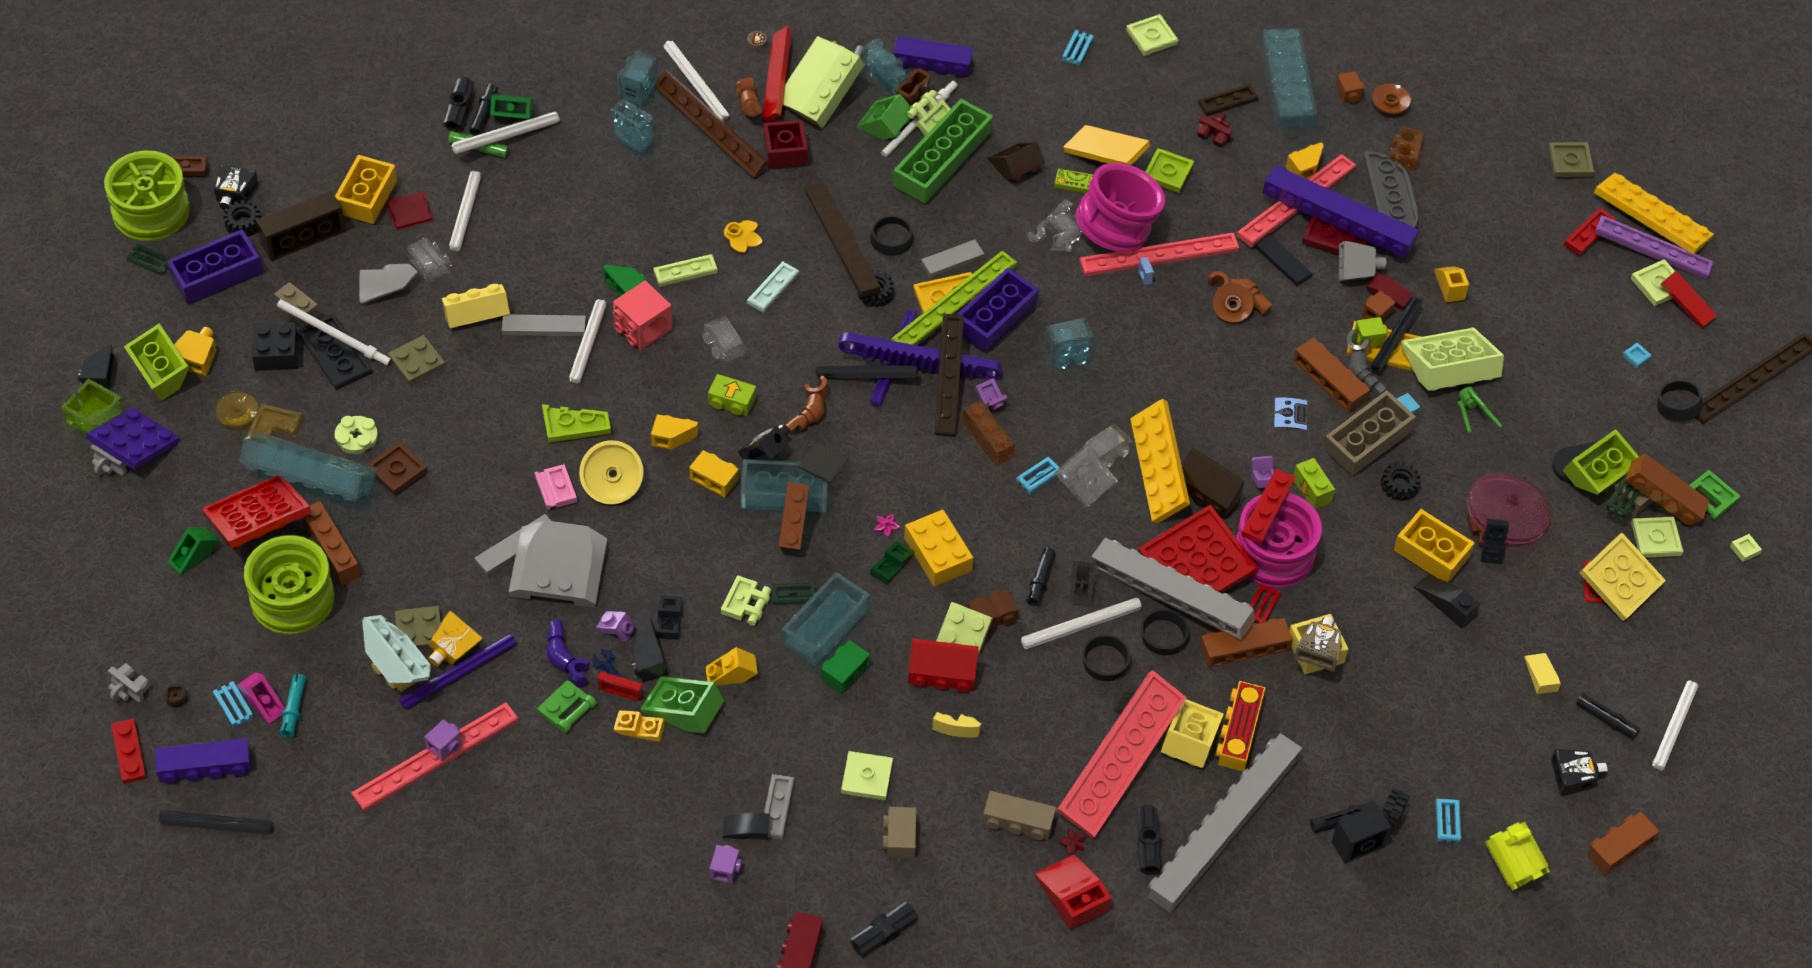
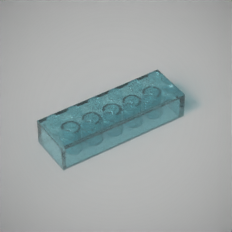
M1300 28L1262 29L1260 48L1275 129H1314L1317 111Z
M261 432L243 438L238 463L244 464L247 469H260L269 476L279 475L288 482L296 483L298 481L304 483L303 486L316 489L317 487L323 489V492L326 494L343 495V499L348 501H356L372 493L378 470Z

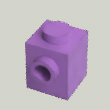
M443 719L424 737L426 749L443 761L448 755L455 753L461 745V732L459 728Z
M716 845L710 866V879L733 883L735 872L740 873L742 859H739L738 849L729 845Z

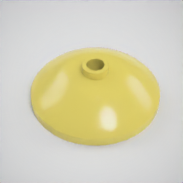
M611 440L598 443L587 451L581 461L579 474L581 484L591 498L600 503L612 505L623 503L637 493L643 481L644 469L639 455L632 447L623 442ZM612 470L617 471V476L614 478L610 477Z

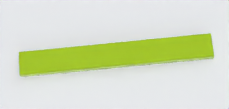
M1001 251L892 337L891 341L919 345L942 326L943 314L956 315L1005 269L1013 270L1017 266V262Z

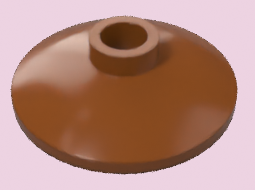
M1383 84L1373 91L1372 102L1382 112L1399 114L1408 109L1411 97L1407 90L1399 85Z
M1236 283L1226 284L1219 288L1214 295V311L1225 322H1241L1253 310V296L1243 285ZM1234 302L1237 304V306L1235 308H1231L1229 304Z

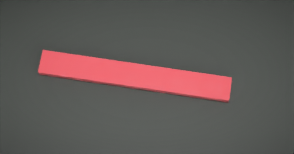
M1341 154L1308 180L1330 189L1355 170L1356 164ZM1278 201L1237 232V237L1252 248L1267 234L1272 233L1300 212V210Z
M1234 233L1142 247L1132 252H1111L1081 257L1080 264L1084 276L1139 268L1140 258L1147 257L1152 266L1239 251V245Z
M504 703L459 729L461 732V745L455 753H451L443 761L428 749H425L351 792L363 812L515 724L519 721L518 717L509 705Z

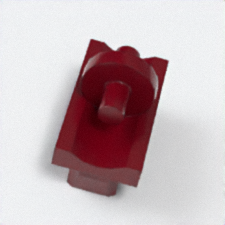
M1221 113L1219 117L1212 115L1211 119L1201 115L1197 136L1207 139L1211 132L1215 134L1212 140L1213 143L1219 147H1223L1227 141L1231 142L1233 136H1231L1232 129L1228 128L1230 123L1225 121L1226 114Z

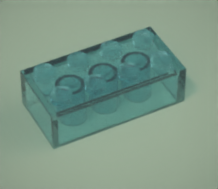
M743 459L741 509L784 511L788 482L810 485L806 512L826 513L828 463Z
M835 572L781 629V643L814 666H817L870 609V594Z

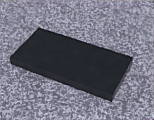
M335 314L320 320L348 335ZM312 325L297 330L298 336L335 390L373 373V369L357 349Z

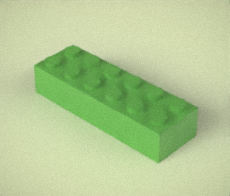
M960 99L893 170V186L925 204L992 132L993 116Z

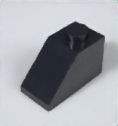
M106 345L83 361L82 369L78 371V381L82 382L84 390H109L115 358L112 345Z

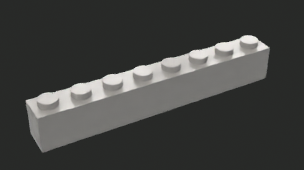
M1104 538L1092 555L1093 567L1240 640L1243 639L1255 621L1254 609L1249 604L1240 603L1226 593L1221 594L1211 586L1197 582L1191 576H1184L1172 567H1165L1159 564L1157 560L1141 555L1135 549H1128L1122 546L1116 540L1111 541Z

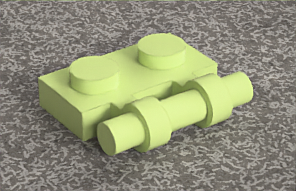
M934 90L925 93L918 103H914L907 112L908 117L911 119L915 115L919 117L915 124L924 136L950 111L949 106L943 99L936 102L934 98L937 96V93ZM926 105L930 108L927 113L923 109Z
M737 575L723 603L721 614L740 621L744 614L749 615L747 623L755 626L757 620H760L762 617V609L764 605L768 604L770 600L769 595L772 590L767 586L762 591L756 590V581ZM751 599L757 601L755 606L749 605Z

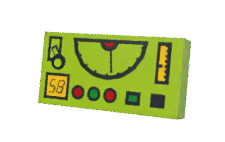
M1058 169L1054 188L1087 193L1089 192V184L1093 175Z

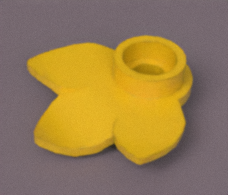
M731 222L724 229L725 238L730 240V246L737 252L745 253L747 247H756L762 244V239L754 232L758 226L756 222Z

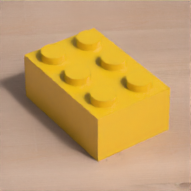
M358 155L335 195L342 207L343 216L374 224L397 183L395 165Z
M1420 509L1397 536L1393 550L1436 578L1449 583L1470 558L1475 543Z
M944 510L905 525L904 539L910 549L914 551L915 557L934 587L972 571L973 556Z

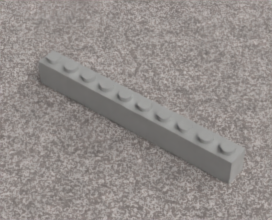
M1281 733L1276 739L1271 738L1265 747L1266 751L1263 754L1259 753L1255 757L1250 770L1246 768L1243 771L1237 785L1234 783L1227 792L1228 796L1224 800L1220 799L1217 802L1212 815H1206L1201 823L1202 827L1198 831L1194 830L1191 833L1186 846L1181 845L1175 853L1176 858L1164 865L1160 877L1152 879L1148 886L1150 889L1148 898L1171 913L1298 761L1302 747Z

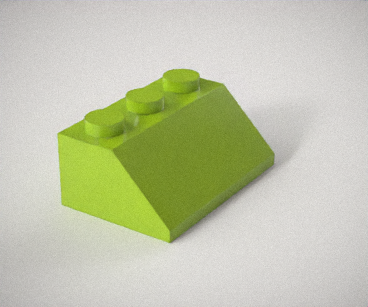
M160 323L124 346L161 401L180 389L189 366Z
M1615 429L1574 458L1562 471L1576 487L1598 495L1626 475L1631 461L1639 456Z

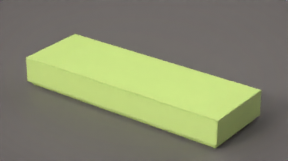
M712 254L654 268V274L659 287L718 273Z

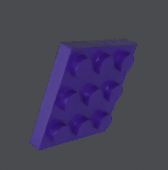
M131 407L89 431L86 440L133 470H136L179 443L180 437Z

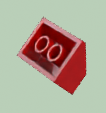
M912 639L908 683L916 687L933 686L939 690L950 688L956 689L959 692L974 691L979 646Z

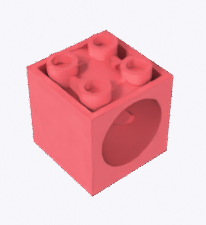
M643 281L613 301L615 330L619 334L623 333L627 337L629 344L636 346L640 351L672 330V305L647 281Z

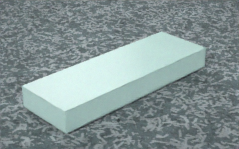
M782 262L747 299V304L764 313L799 275V270Z

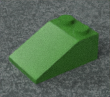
M661 676L640 710L652 717L664 718L666 723L684 731L704 734L725 700L714 682Z

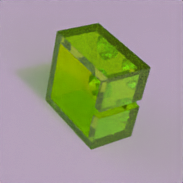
M89 378L76 391L77 396L73 394L61 406L65 422L85 434L125 411L121 396Z

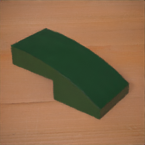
M897 540L885 551L884 557L871 568L870 575L888 585L908 563L914 551Z

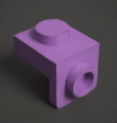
M994 378L974 387L984 409L991 407L992 410L1003 406V401L1007 399L1006 394L1002 396Z
M1253 457L1252 478L1257 488L1265 489L1274 473L1273 457Z
M606 611L596 628L600 633L617 634L622 642H627L636 625L626 612Z

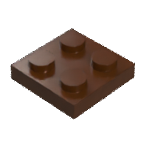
M398 442L366 465L367 470L394 496L428 472L427 466L401 442Z

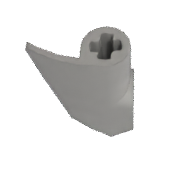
M389 264L384 266L383 269L360 270V304L404 289L418 272L410 264Z

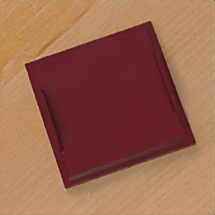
M424 191L387 200L385 203L396 231L435 221Z

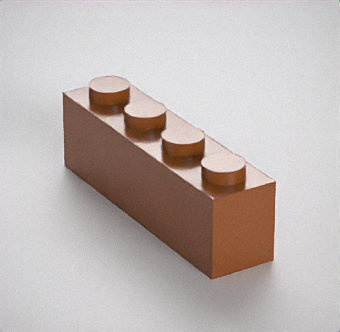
M1314 337L1295 350L1293 361L1348 413L1367 402L1370 392L1368 386L1361 382L1350 369H1347L1336 356H1333Z
M1643 454L1631 461L1625 481L1686 525L1692 526L1704 519L1709 499L1647 454Z
M321 501L310 505L312 513L302 519L303 524L313 541L326 554L329 567L340 586L360 578L356 559Z
M1285 618L1270 619L1263 623H1253L1242 640L1224 631L1209 632L1201 636L1199 647L1207 668L1289 651L1293 638Z

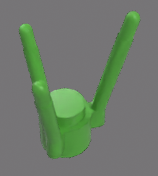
M1472 387L1464 388L1459 393L1460 401L1457 404L1461 408L1468 433H1471V428L1465 407L1472 409L1477 405L1499 428H1502V424L1489 411Z

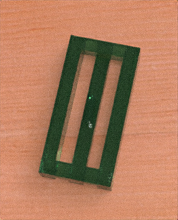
M137 244L126 257L128 262L160 276L164 274V270L168 269L167 260L172 259L140 244ZM140 251V252L145 253V254H147V255L144 256V255L139 254V253H137V252ZM152 257H154V258H156V259H158V260H161V261H163L164 263L162 264V263H160V262H158V261H155V260H153Z
M1623 476L1605 510L1609 511L1611 509L1614 511L1613 514L1617 515L1619 513L1625 519L1640 491L1636 489L1625 509L1621 508L1634 487L1625 481L1626 477ZM1624 484H1629L1619 503L1614 505L1613 503Z
M815 583L772 584V606L816 604ZM811 590V592L790 591L789 593H776V591Z

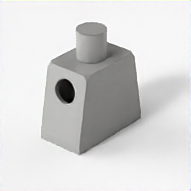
M1349 241L1339 244V282L1371 278L1375 276V269L1386 268V258L1376 257L1375 247Z

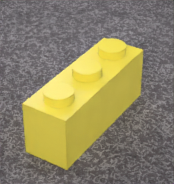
M491 284L487 288L470 289L466 293H453L442 298L449 328L510 314L506 291L502 284Z

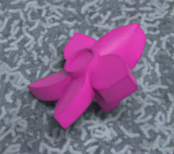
M893 514L888 515L886 520L883 517L877 516L879 525L875 527L874 531L881 532L884 530V534L889 537L891 530L900 529V526L893 522Z

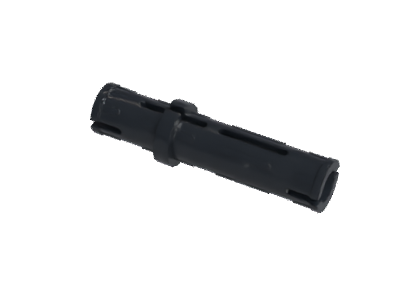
M487 84L483 96L479 99V107L469 128L470 133L473 130V135L481 134L491 109V95L497 94L499 90L498 87L495 88V84Z
M1052 548L1042 549L1034 578L1030 581V591L1026 602L1031 606H1038L1040 604L1042 593L1046 590V580L1056 553Z
M1582 693L1576 702L1577 706L1611 725V729L1615 731L1617 729L1633 740L1641 729L1625 719L1624 715H1618L1585 693Z
M1371 801L1359 806L1350 805L1348 809L1310 819V826L1313 833L1336 827L1338 820L1344 815L1349 814L1351 816L1358 813L1364 807L1375 806L1376 803Z

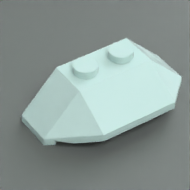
M382 615L364 617L362 623L365 652L389 683H411L428 680L430 677V663L407 634L395 625L387 622L386 618Z

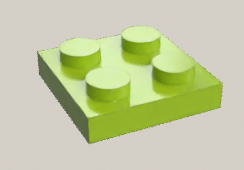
M1157 148L1145 172L1160 187L1180 193L1193 168L1194 161Z

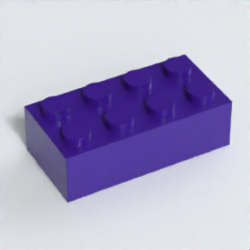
M243 229L167 260L170 276L187 304L263 273L260 257Z
M1005 269L957 314L964 316L962 336L986 353L1037 305L1039 289L1011 269Z

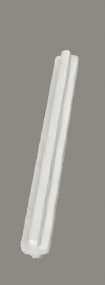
M667 41L664 45L666 52L709 108L724 122L727 121L729 113L675 43Z
M552 112L454 142L452 149L455 154L556 124L560 119L557 112Z
M1133 598L1023 636L1021 643L1024 649H1028L1138 611L1142 605L1139 598Z

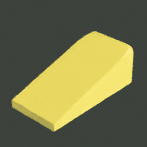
M1546 653L1524 657L1536 693L1557 692L1561 683Z

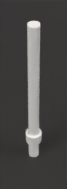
M952 81L946 88L941 89L934 98L936 102L942 99L946 101L950 97V93L957 87V83ZM929 106L924 108L926 113L930 110ZM916 116L881 151L883 156L887 157L917 127L915 123L919 120V117Z
M282 299L279 300L277 307L364 353L365 357L371 360L375 359L386 366L389 364L391 358L378 352L377 348L371 345L367 346Z

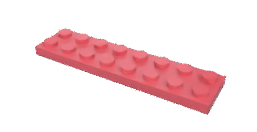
M1150 671L1056 811L1090 838H1094L1187 697L1156 672Z

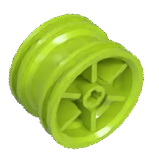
M137 151L118 159L107 171L104 180L105 191L110 203L114 224L122 234L138 241H155L171 236L184 226L189 216L190 206L188 195L185 191L182 170L172 157L157 151Z
M294 535L280 536L260 544L248 557L244 567V580L253 615L262 626L275 633L299 634L317 627L327 618L334 604V589L326 554L315 542ZM307 573L312 574V576L306 577Z

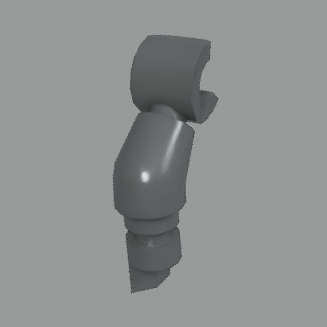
M1351 330L1347 335V343L1353 352L1350 356L1348 369L1378 397L1386 391V388L1375 376H1372V373L1369 371L1370 367L1367 365L1365 352L1371 348L1372 342L1370 339H1365L1363 344L1355 345L1358 334L1356 330Z

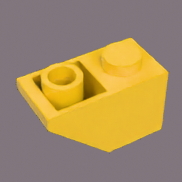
M1323 143L1310 145L1303 150L1295 151L1288 155L1286 163L1288 171L1306 179L1316 174L1322 155Z
M1454 266L1435 269L1434 273L1445 302L1465 300L1469 283L1464 270Z
M657 414L651 432V446L672 450L698 436V422Z
M737 647L706 666L707 682H714L715 685L744 683L758 674L755 655Z

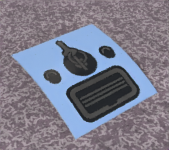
M1275 398L1274 427H1292L1307 430V401L1295 398Z

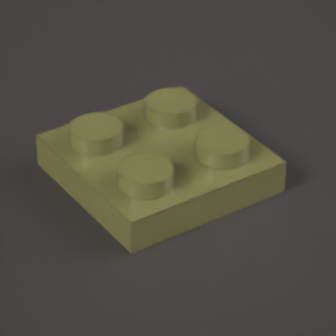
M1549 142L1548 151L1554 177H1593L1594 168L1588 142Z
M424 335L388 353V357L391 358L392 363L409 385L446 367L444 360Z
M439 606L395 611L396 627L407 634L418 649L431 648L428 644L441 624Z

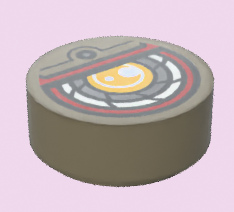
M754 31L748 35L747 44L750 48L759 50L766 46L767 38L764 33Z

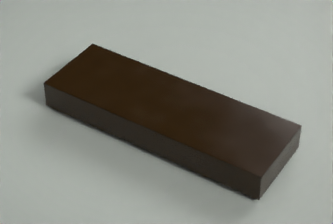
M1248 84L1199 99L1198 104L1207 117L1256 102L1259 97L1252 86Z

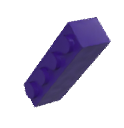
M897 36L893 52V65L902 68H920L940 74L947 73L959 77H969L973 48Z
M248 738L156 748V773L159 782L171 784L177 780L196 781L204 777L217 779L223 775L233 774L234 776H242L245 773L251 772V749Z

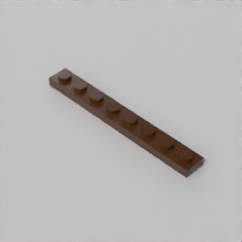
M664 70L654 86L751 176L758 178L769 162L673 74Z

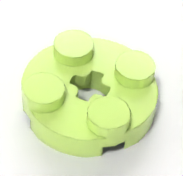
M363 416L343 417L335 430L337 445L349 454H361L370 447L372 448L378 440V432L374 420ZM359 432L362 435L353 438L352 433Z

